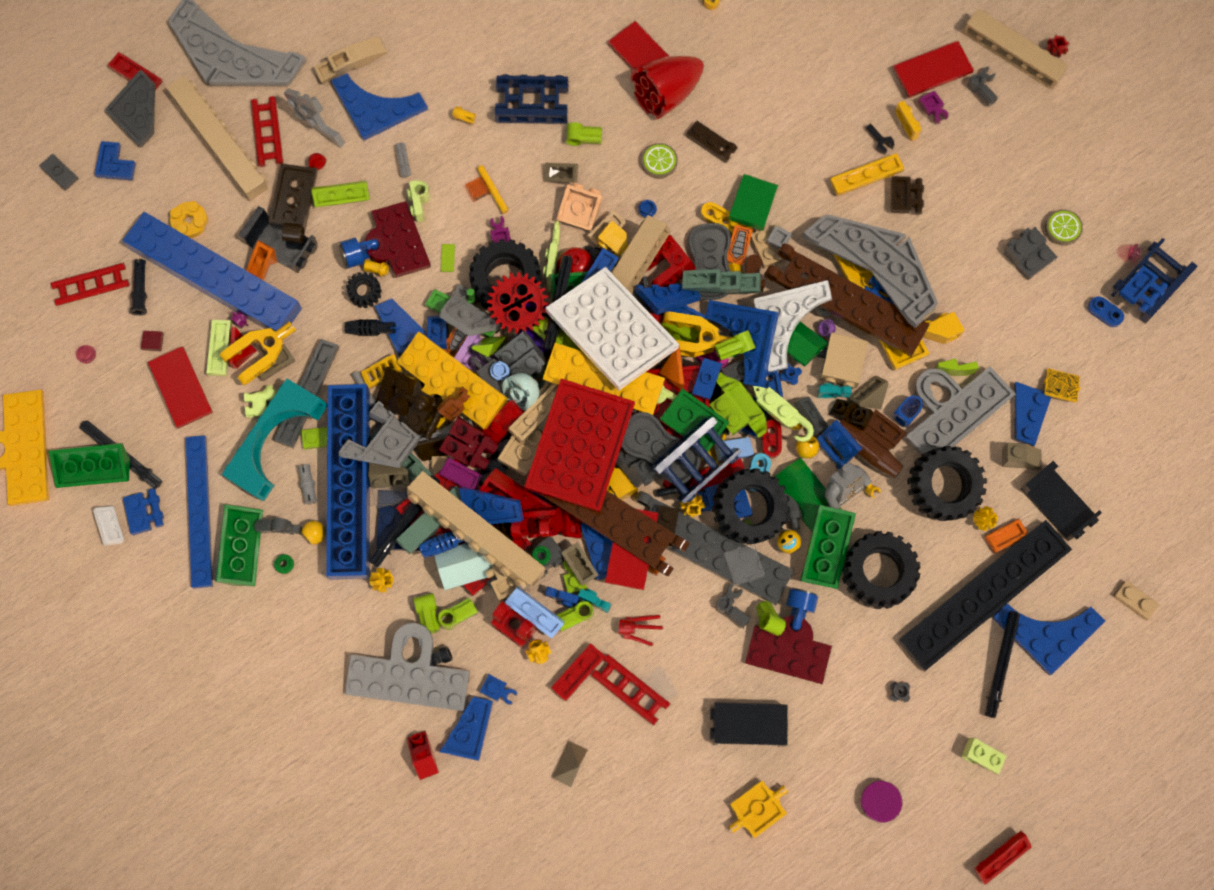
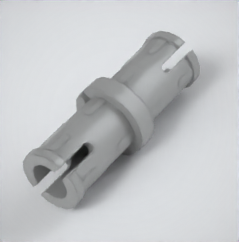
M304 464V468H302V465L298 467L301 478L300 488L303 489L305 504L311 505L312 501L314 504L318 502L314 489L316 484L312 479L310 465Z

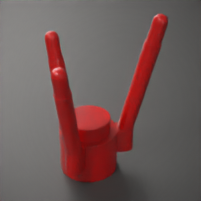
M651 615L620 619L619 634L624 635V639H631L653 646L652 642L631 634H635V629L662 630L663 626L636 624L637 621L660 619L661 616Z

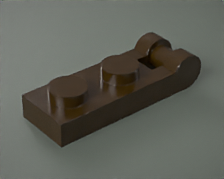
M696 121L686 133L687 138L725 163L730 159V155L738 149L734 143L728 142L699 121Z

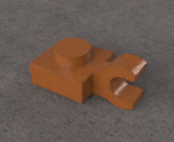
M462 386L457 391L455 397L449 395L437 407V411L452 422L465 409L463 403L470 398V395L467 394L468 390Z

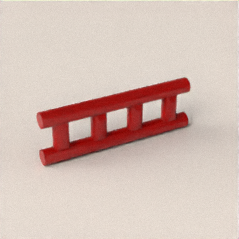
M270 96L268 98L269 103L258 104L257 99L250 100L259 167H264L265 160L276 159L277 164L284 163L276 97ZM270 110L271 119L260 121L259 112ZM272 126L273 135L262 137L261 128ZM274 142L275 151L264 153L263 144Z
M125 263L51 282L52 289H59L60 298L54 299L56 306L130 286L128 279L122 280L120 272L126 270ZM113 273L115 282L104 285L102 276ZM95 278L97 287L86 290L84 281ZM77 283L78 293L68 295L66 286Z
M607 654L604 661L608 665L601 673L595 670L591 676L654 726L659 720L654 716L661 706L667 709L671 703ZM614 669L623 675V678L617 685L607 679ZM629 682H632L639 688L632 698L623 692V689ZM645 694L655 701L648 711L639 704V701Z

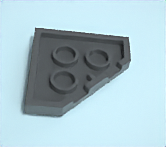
M142 70L131 79L105 109L141 147L154 135L155 83Z

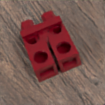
M458 416L439 451L472 468L476 466L485 470L490 460L481 454L484 449L494 454L499 444L491 439V435Z

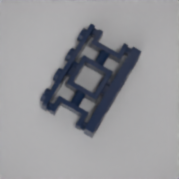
M497 75L496 91L505 92L504 103H495L496 123L568 124V104H559V93H568V77L563 75ZM509 88H519V94H509ZM545 88H555V95H545ZM541 93V104H523V94ZM509 102H519V108H509ZM545 102H555V109H545Z

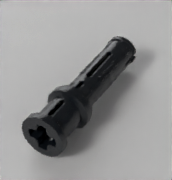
M138 259L134 260L133 291L130 294L132 307L130 308V313L137 316L147 314V309L145 308V300H147L145 292L146 261L144 259H139V263Z

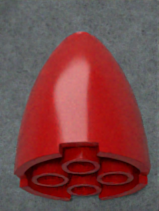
M670 56L648 62L631 72L630 80L634 82L636 90L633 94L647 114L651 113L656 119H660L678 107L691 94L703 74L704 64L700 59L692 56Z

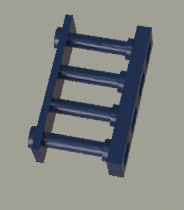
M1164 238L1158 243L1154 241L1147 249L1149 253L1123 281L1121 279L1117 281L1113 286L1115 290L1111 294L1114 297L1121 291L1142 265L1156 274L1161 281L1168 285V288L1165 290V294L1156 300L1155 305L1148 309L1140 318L1145 324L1198 267L1194 262H1191L1188 266H1182L1162 250L1160 246L1165 241ZM1155 253L1174 268L1179 276L1176 279L1170 278L1148 259ZM1137 301V302L1135 303V304H1137L1139 307L1142 305V303H1141L1140 301Z
M707 415L650 466L655 473H665L682 493L677 498L681 503L692 501L696 496V492L725 466L734 463L742 452L738 448L730 450L716 433L714 425L717 421L713 416ZM704 434H708L725 455L717 463L700 443L699 438ZM689 447H694L709 465L710 469L705 474L701 475L685 456V451ZM675 460H679L696 480L689 488L683 484L671 469L670 464Z

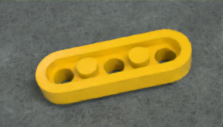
M707 202L702 206V218L709 223L724 225L729 230L730 235L733 234L735 225L751 228L728 220L730 211L714 202Z

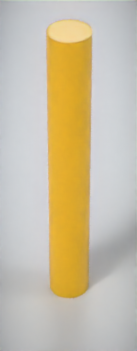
M483 165L479 166L477 170L503 214L507 213L509 209Z

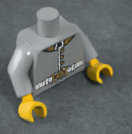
M847 463L831 475L824 497L830 507L839 508L862 491L865 486V493L875 498L873 491L880 493L881 490L879 487L871 484L872 481L864 469L857 465L854 466L852 463Z

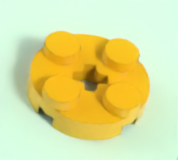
M196 201L181 203L170 211L171 227L189 238L201 235L206 224H208L206 211ZM187 217H194L189 224L185 221Z

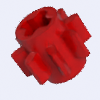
M1056 34L1053 39L1049 38L1046 50L1052 56L1060 58L1062 54L1066 55L1069 49L1067 47L1070 42L1066 41L1065 36H1057Z

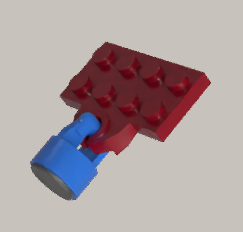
M407 201L371 211L376 228L370 230L366 235L365 242L358 243L356 237L341 241L338 244L343 263L348 269L364 264V260L369 258L381 264L382 262H390L395 278L431 268Z
M797 588L790 589L786 606L792 608L790 616L782 618L786 622L783 633L776 636L754 625L745 664L823 685L832 645L813 641V630L805 619L806 612L815 613L818 601L817 594Z

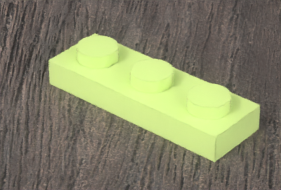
M212 320L207 363L208 376H227L229 360L225 363L220 357V353L230 346L231 320Z

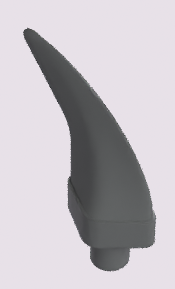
M789 496L790 501L787 502V506L790 507V513L786 515L788 518L787 522L791 523L792 530L800 528L798 519L802 518L803 515L797 502Z

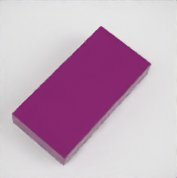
M449 457L439 473V476L460 487L476 490L483 477L481 474Z

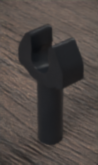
M872 124L866 127V130L877 141L876 150L884 155L887 153V149L883 144H887L891 149L894 148V140L891 136L883 137Z
M688 480L687 482H685V483H683V484H684L685 486H690V485H692V482H691L690 480ZM676 486L656 490L658 497L676 493L682 494Z

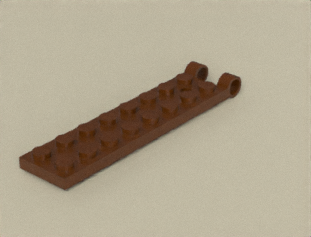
M786 243L781 245L777 252L778 255L791 263L784 274L776 266L769 265L764 273L768 280L788 290L828 280L832 300L818 305L820 308L912 357L930 324L923 321L914 328L892 303L796 252L791 245ZM801 274H806L808 278L803 279Z
M530 470L521 482L524 485L526 484ZM608 491L606 492L600 512L538 493L667 577L670 576L674 568L660 560V557L669 543L683 552L690 545L682 537L669 531ZM647 536L652 540L649 544L644 542V538Z

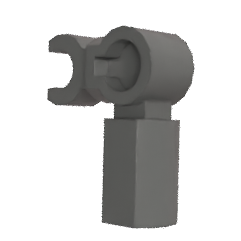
M987 66L983 69L982 73L972 75L967 86L969 90L977 92V95L988 106H991L997 101L998 97L985 83L991 82L996 74L988 75L987 72L990 67Z
M284 518L257 520L255 524V530L259 533L278 532L301 535L302 531L301 526L293 525L291 521Z
M731 583L727 594L724 593L718 599L716 610L721 614H728V618L744 628L751 617L738 607L732 606L735 602L734 599L739 598L743 590L740 589L738 593H734L732 588L735 584Z

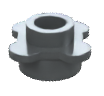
M907 682L891 683L892 695L890 699L893 702L898 700L908 702L910 700V685Z

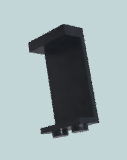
M258 206L239 233V238L242 243L253 249L258 240L275 249L277 262L298 273L300 269L306 266L308 257L317 249L318 243L315 236H304L303 243L283 241V226L270 225L268 222L269 215L266 210Z
M1052 461L1027 482L1021 490L1068 541L1072 538L1077 540L1085 533L1083 529L1086 526L1091 528L1099 521L1097 517L1102 512L1099 510L1094 513L1055 471L1059 466Z
M714 703V708H710V720H713V728H710V740H713V745L788 746V704Z

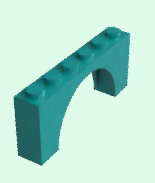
M286 378L274 398L269 402L264 413L258 418L253 429L248 433L241 447L237 449L231 462L225 467L222 475L264 502L275 486L267 479L261 465V451L268 434L279 423L292 417L305 416L318 421L328 407V404Z

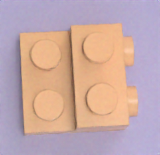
M574 182L573 185L567 184L556 220L592 231L604 196L600 195L601 191L593 188L587 191L583 189V185Z

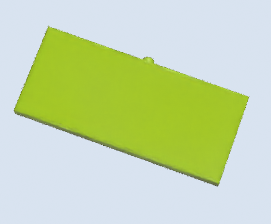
M442 244L441 272H454L455 244Z

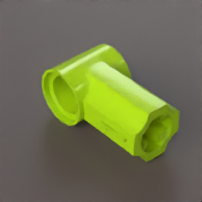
M577 122L567 124L566 143L568 145L579 146L582 143L601 144L602 127L583 126Z
M749 330L715 345L720 361L756 348Z
M430 593L414 597L416 612L419 614L421 624L426 626L432 634L440 631L434 594Z
M468 598L449 609L442 610L438 615V620L444 630H451L457 624L478 614L472 600ZM447 615L453 618L449 624L442 622V619Z
M582 601L576 606L557 614L564 621V625L560 628L563 632L581 622L592 619L594 616L592 605L589 602ZM584 606L590 608V613L587 616H582L579 613L580 609Z
M769 601L759 602L756 606L757 615L760 619L759 627L776 636L781 635L786 626L785 620L778 616L772 603Z

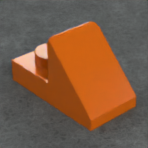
M258 240L246 271L264 281L270 265L277 263L275 249Z

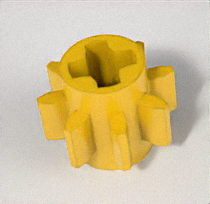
M701 495L695 496L688 503L680 502L684 515L688 514L692 518L698 514L701 515V508H705Z
M984 506V508H979L975 511L973 522L978 526L979 530L987 531V529H992L996 526L998 516L996 512H993V508Z
M377 568L376 572H371L369 583L373 587L372 590H378L379 592H386L387 588H392L394 581L390 570H385L384 568Z
M540 639L530 642L528 645L529 649L525 650L530 662L535 661L536 664L545 663L549 659L548 654L552 653L547 641L542 642Z

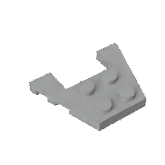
M289 88L283 93L287 98V104L295 110L294 115L299 120L307 122L339 148L345 144L340 134L328 127L319 115L323 107L316 97L309 99V95L304 94L300 96V92Z
M458 284L450 300L448 299L440 313V318L469 336L500 330L503 324L501 322L495 324L497 317L491 318L490 315L467 302L468 288L461 284ZM510 314L508 315L511 321L515 322L518 320Z
M378 401L369 412V417L383 423V427L366 448L348 439L340 449L339 456L400 468L418 444L419 436L405 423L399 422L395 418V414L391 411L388 412L384 408V404Z

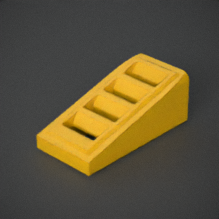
M395 354L361 371L369 389L381 384L384 376L383 367H389L390 364H393L395 369L402 372ZM379 370L381 374V377L379 378L375 373V371ZM372 373L374 377V381L372 382L368 376V374Z

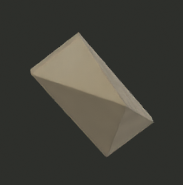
M545 163L544 181L577 183L578 164Z
M876 375L848 399L860 407L881 409L889 383L887 380Z
M578 542L561 552L582 586L599 576Z
M569 741L553 779L571 787L588 749Z

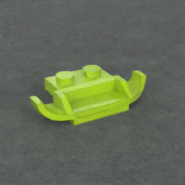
M721 372L717 383L724 394L713 401L710 406L716 413L729 421L726 427L732 435L749 425L758 438L767 432L764 412L741 382Z

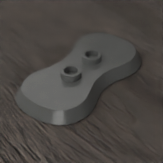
M706 223L695 227L691 231L688 238V246L694 257L695 270L720 269L721 272L731 271L727 263V254L731 244V235L727 227L719 223ZM698 291L701 295L700 299L717 300L729 294Z
M639 412L630 418L622 448L628 454L646 459L653 464L676 444L680 438L669 434L652 414ZM689 447L685 451V456L698 470L701 456L694 447ZM675 460L670 464L673 472L683 483L693 477L679 460ZM660 473L665 480L672 483L665 473Z

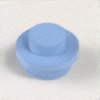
M495 362L490 368V374L495 380L502 381L508 377L509 367L504 362Z

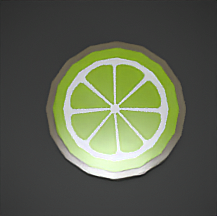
M655 143L650 145L642 155V167L653 178H666L668 175L673 174L677 168L678 156L675 150L667 144Z
M1060 209L1054 211L1048 217L1045 232L1052 242L1067 246L1075 243L1080 238L1083 232V223L1076 213Z

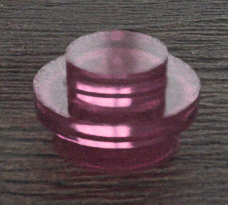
M1137 243L1130 245L1128 260H1133L1132 262L1140 259L1141 248L1138 247Z
M83 345L78 348L76 356L81 363L88 364L95 359L96 351L90 345Z

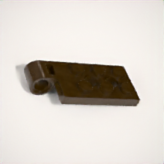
M283 163L280 165L268 222L270 225L283 226V241L303 243L313 198L312 187H315L318 174L317 168ZM298 180L301 184L298 187H292V182ZM296 197L297 201L294 204H289L288 199Z

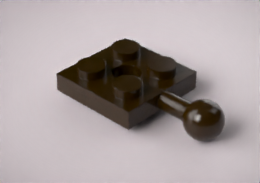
M386 366L376 403L380 401L384 404V407L404 416L407 414L410 403L414 404L416 410L421 412L426 411L430 405L426 397H416L413 395L417 379Z

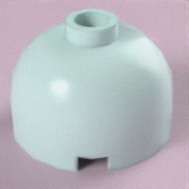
M526 373L513 374L502 383L503 394L506 393L508 395L507 402L514 400L523 411L531 407L540 397L537 381Z

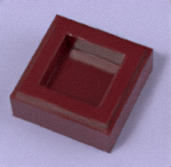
M144 330L141 349L161 351L164 333L162 331Z

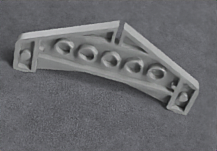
M182 0L169 18V23L206 84L209 83L210 86H287L293 82L306 62V58L298 53H284L255 47L232 39L193 0Z
M832 215L822 216L803 232L802 237L808 242L871 271L907 322L914 328L935 311L938 303L910 237L902 242L906 234Z

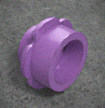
M826 319V321L824 320L819 324L818 331L822 336L829 338L831 333L836 331V325L831 319Z

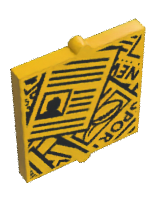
M1047 368L1046 379L1043 381L1045 384L1044 394L1077 403L1078 393L1081 390L1079 387L1080 376Z

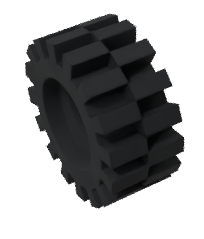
M358 272L357 277L353 275L352 280H348L349 285H346L348 297L359 308H362V306L368 308L367 305L372 307L374 306L373 303L377 304L379 302L378 298H381L382 289L380 283L373 274L370 273L368 275L367 272H364L361 275V272ZM360 285H369L371 292L366 296H360L357 293Z

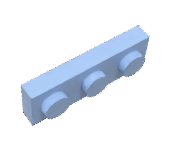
M518 586L505 600V603L513 610L535 624L538 629L550 638H553L564 625V621Z

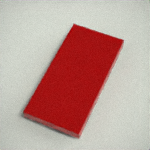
M959 41L901 62L893 67L908 98L972 74L974 71Z
M183 346L148 362L178 429L213 413Z
M637 509L657 522L658 513ZM649 536L644 538L646 544L651 543L652 540ZM613 542L605 583L644 591L649 565Z

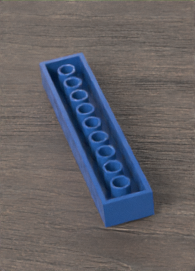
M145 211L122 240L132 252L236 313H242L248 320L264 329L271 328L273 331H277L287 322L292 324L302 310L298 300Z
M367 384L328 385L326 577L330 580L370 578L369 462L339 456L340 449L348 439L365 448L370 444V389Z

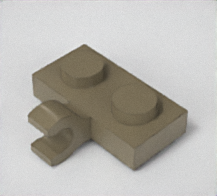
M259 344L258 346L260 347L263 354L267 355V353L262 349L261 345ZM285 344L274 365L259 375L263 381L295 362Z

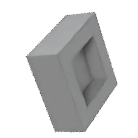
M776 225L766 243L779 249L783 243L787 244L792 233Z

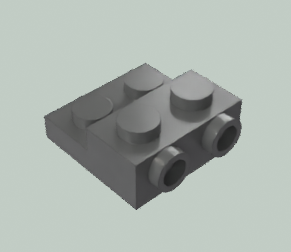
M1028 227L1020 234L1021 238L1010 240L1006 244L1007 249L1004 252L1027 280L1057 259L1056 254L1047 246V239L1036 227L1031 230Z
M525 330L494 354L499 361L508 365L509 377L516 373H526L529 376L534 372L539 374L546 368L544 364L548 360Z
M625 450L619 452L616 463L636 488L643 484L644 486L649 485L655 478L657 480L662 478L661 474L655 473L650 468L651 462L632 456Z

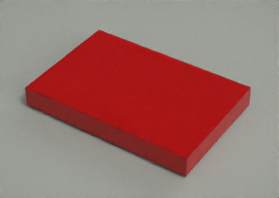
M636 21L608 41V45L632 70L648 62L670 57Z

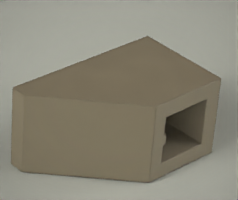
M369 462L371 488L410 485L408 470L403 466L397 468Z

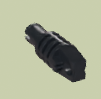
M377 319L345 322V333L358 336H378L380 333L395 334L396 329H390V327H396V323L380 322Z

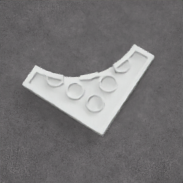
M828 280L754 298L755 308L779 312L768 364L769 373L788 369V345L797 324L812 309L832 300Z

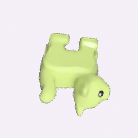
M267 385L263 391L251 394L248 392L244 393V401L252 402V408L245 406L246 417H260L268 407L267 400L271 401L278 391L272 385Z

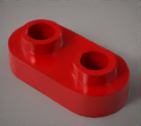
M768 420L766 421L767 432L762 435V452L770 459H774L782 451V429L777 421ZM768 429H773L775 433L770 434ZM773 447L775 451L770 452L768 448Z

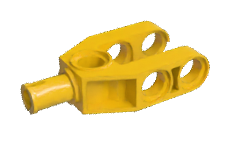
M676 312L664 313V323L676 325L678 328H694L700 333L698 343L676 340L680 347L681 356L694 358L712 353L715 350V345L733 338L719 335L718 328L701 316ZM709 336L711 341L706 342L702 337Z
M287 322L277 331H273L271 328L250 331L220 353V357L226 363L235 355H240L242 350L253 342L254 344L259 343L267 355L237 377L244 386L274 365L283 348V340L293 332H296L294 326H291L290 322ZM267 339L275 341L271 347L265 346L264 342Z

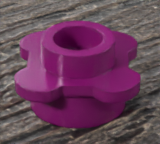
M234 311L231 312L233 314L230 318L232 323L241 329L244 325L249 326L246 316L240 312L237 314Z

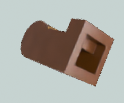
M754 254L747 258L745 274L760 273L763 263L760 256ZM761 279V292H763L765 279Z

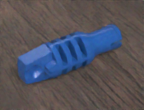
M449 531L419 545V549L423 558L456 548L458 543L464 540H459L454 536L453 531Z

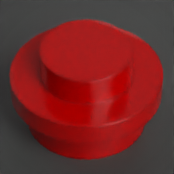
M313 153L308 159L309 167L317 168V170H321L327 162L325 156L320 153Z

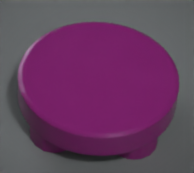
M876 781L869 784L864 789L860 799L865 815L879 823L895 819L899 815L903 803L900 791L896 786L887 781Z

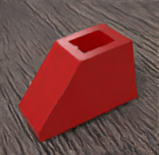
M426 731L407 737L412 763L419 779L422 780L438 774L437 762Z

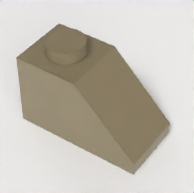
M1007 443L1002 448V467L1041 470V450L1029 444Z

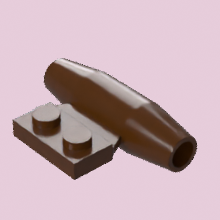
M878 410L874 411L866 429L863 430L842 419L840 421L841 425L863 448L857 455L873 468L895 479L904 466L889 450L894 449L907 432Z

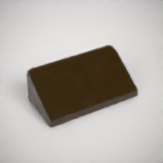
M446 436L418 442L417 448L421 460H431L432 456H446L447 454L439 451Z

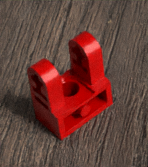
M670 234L646 272L666 259L671 266L652 281V285L658 284L659 287H669V284H674L679 279H683V271L695 270L696 267Z
M550 506L523 509L524 519L519 522H512L511 535L514 540L525 539L527 536L528 538H536L540 535L541 537L558 535L563 529L561 508Z
M504 601L497 606L492 614L493 620L491 625L522 649H524L537 631L535 624L519 615ZM514 620L521 623L520 627L516 630L510 628V623Z

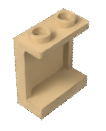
M831 333L820 380L824 381V383L842 385V387L851 386V390L857 389L861 379L868 341Z

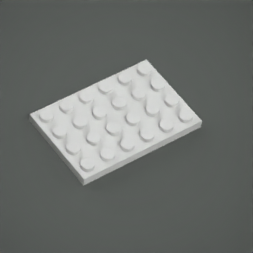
M606 267L546 307L548 315L618 391L679 348L678 342Z

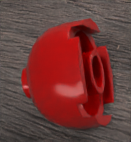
M580 247L568 248L558 258L557 271L559 273L562 257L569 255L573 259L570 273L588 272L593 265L592 257L586 250Z

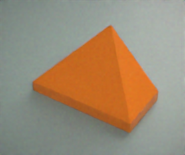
M679 347L670 355L659 374L679 389H684Z

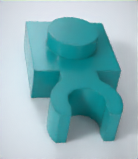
M832 383L819 385L817 390V398H849L850 394H852L851 386L839 387Z
M588 588L586 591L580 590L578 594L579 600L589 602L593 607H597L606 613L609 612L611 604L599 599L596 596V592Z

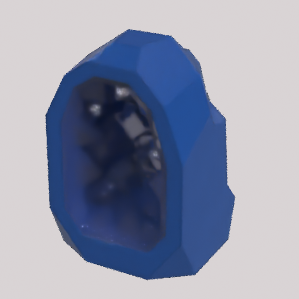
M915 395L907 397L893 413L892 417L894 420L907 428L923 408L922 398Z

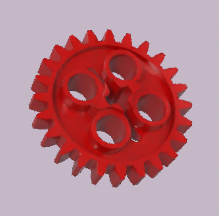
M511 272L509 279L503 275V282L496 280L499 286H491L495 292L488 293L493 298L487 301V303L492 304L488 311H494V314L490 317H497L495 324L503 323L501 329L508 326L509 333L514 328L516 334H518L519 329L526 332V327L533 330L532 324L539 326L540 324L537 320H544L545 318L541 314L547 313L543 307L549 305V303L544 302L548 295H542L545 288H539L541 281L535 284L534 276L529 280L528 273L521 277L520 272L517 273V277H514ZM521 284L527 287V293L523 296L519 295L516 291L517 286ZM507 293L511 298L510 302L506 305L502 304L499 300L500 295ZM530 294H533L532 298L521 303V308L515 306L510 310L503 312V308L515 302L514 298H518L520 300ZM529 301L536 304V310L532 313L528 312L525 308L526 303ZM512 310L518 311L520 315L519 319L515 322L511 321L508 317L509 312Z

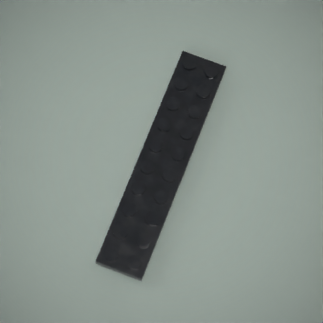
M1045 520L898 640L899 643L925 672L1068 554L1072 548Z

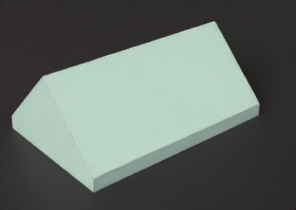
M468 543L458 545L456 548L435 555L437 568L445 590L488 578L485 571L493 566L484 559L480 552L476 553L471 550Z

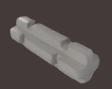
M397 143L396 151L401 176L403 178L410 177L411 171L405 143Z

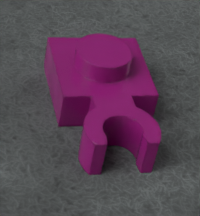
M935 90L919 98L918 103L928 116L934 115L935 123H940L941 119L939 116H943L945 120L948 119L949 114L946 110L941 109L944 103Z
M500 216L501 222L499 224L494 223L493 218L490 219L491 226L495 229L490 231L494 243H498L499 239H504L505 242H509L511 239L509 228H503L505 225L503 216Z

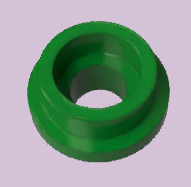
M537 546L532 550L531 557L541 565H546L550 561L551 553L545 546ZM539 553H543L545 557L543 559H538L537 555Z
M280 555L276 558L274 567L277 572L288 574L294 568V560L289 555ZM282 561H287L285 567H281Z

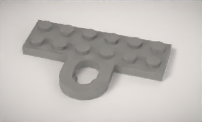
M990 366L963 389L945 371L940 369L926 370L917 379L915 392L917 396L922 398L923 404L932 415L911 431L905 439L921 456L925 452L938 447H954L1013 398L1016 393ZM937 382L944 386L949 392V401L944 403L936 401L930 389V384Z
M413 622L403 625L396 631L390 659L351 654L345 695L464 711L470 670L431 665L434 644L432 633L423 624ZM410 637L418 638L419 646L422 650L421 656L416 662H409L403 656V648L408 644Z

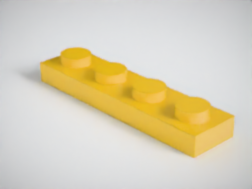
M896 153L831 177L830 183L836 195L840 196L904 172L905 168Z

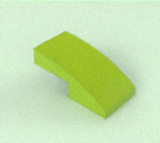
M957 359L939 362L934 369L943 370L950 376H966L975 374L979 367L977 361L958 365Z

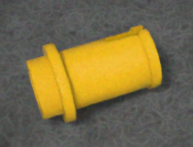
M456 106L452 114L456 120L460 119L473 125L474 118L477 115L462 109V106Z
M369 260L365 261V272L379 274L380 277H383V275L387 276L389 265H386L385 262L381 264Z

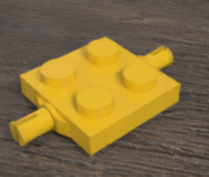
M762 780L732 802L730 806L736 813L738 820L728 826L729 829H732L737 825L731 832L734 834L743 826L755 839L784 817L787 813L781 806L779 799L788 793V790L785 789L786 787L782 785V787L773 792Z

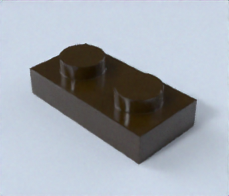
M660 505L657 523L675 534L679 509ZM669 543L667 547L672 548V544Z

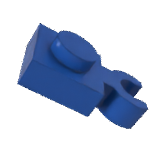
M547 586L545 596L557 599L561 602V605L572 608V606H576L579 603V596Z
M490 674L480 690L481 694L497 702L502 697L508 705H512L513 702L508 700L507 696L509 694L517 696L518 694L514 689L506 690L507 683Z

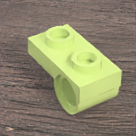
M410 181V189H407L409 200L413 199V205L410 206L412 217L416 216L417 223L423 222L425 220L422 204L430 199L428 185L424 181ZM420 190L425 191L423 194H417Z
M971 737L968 738L961 755L963 759L978 764L995 774L1000 773L1006 759V755Z

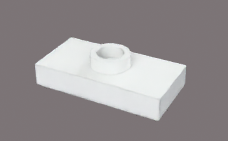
M114 506L96 507L93 512L103 545L122 544L124 538Z

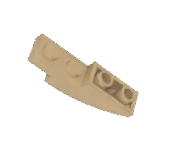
M374 37L354 43L328 55V59L314 66V69L321 83L325 84L353 68L357 70L388 52L381 38Z

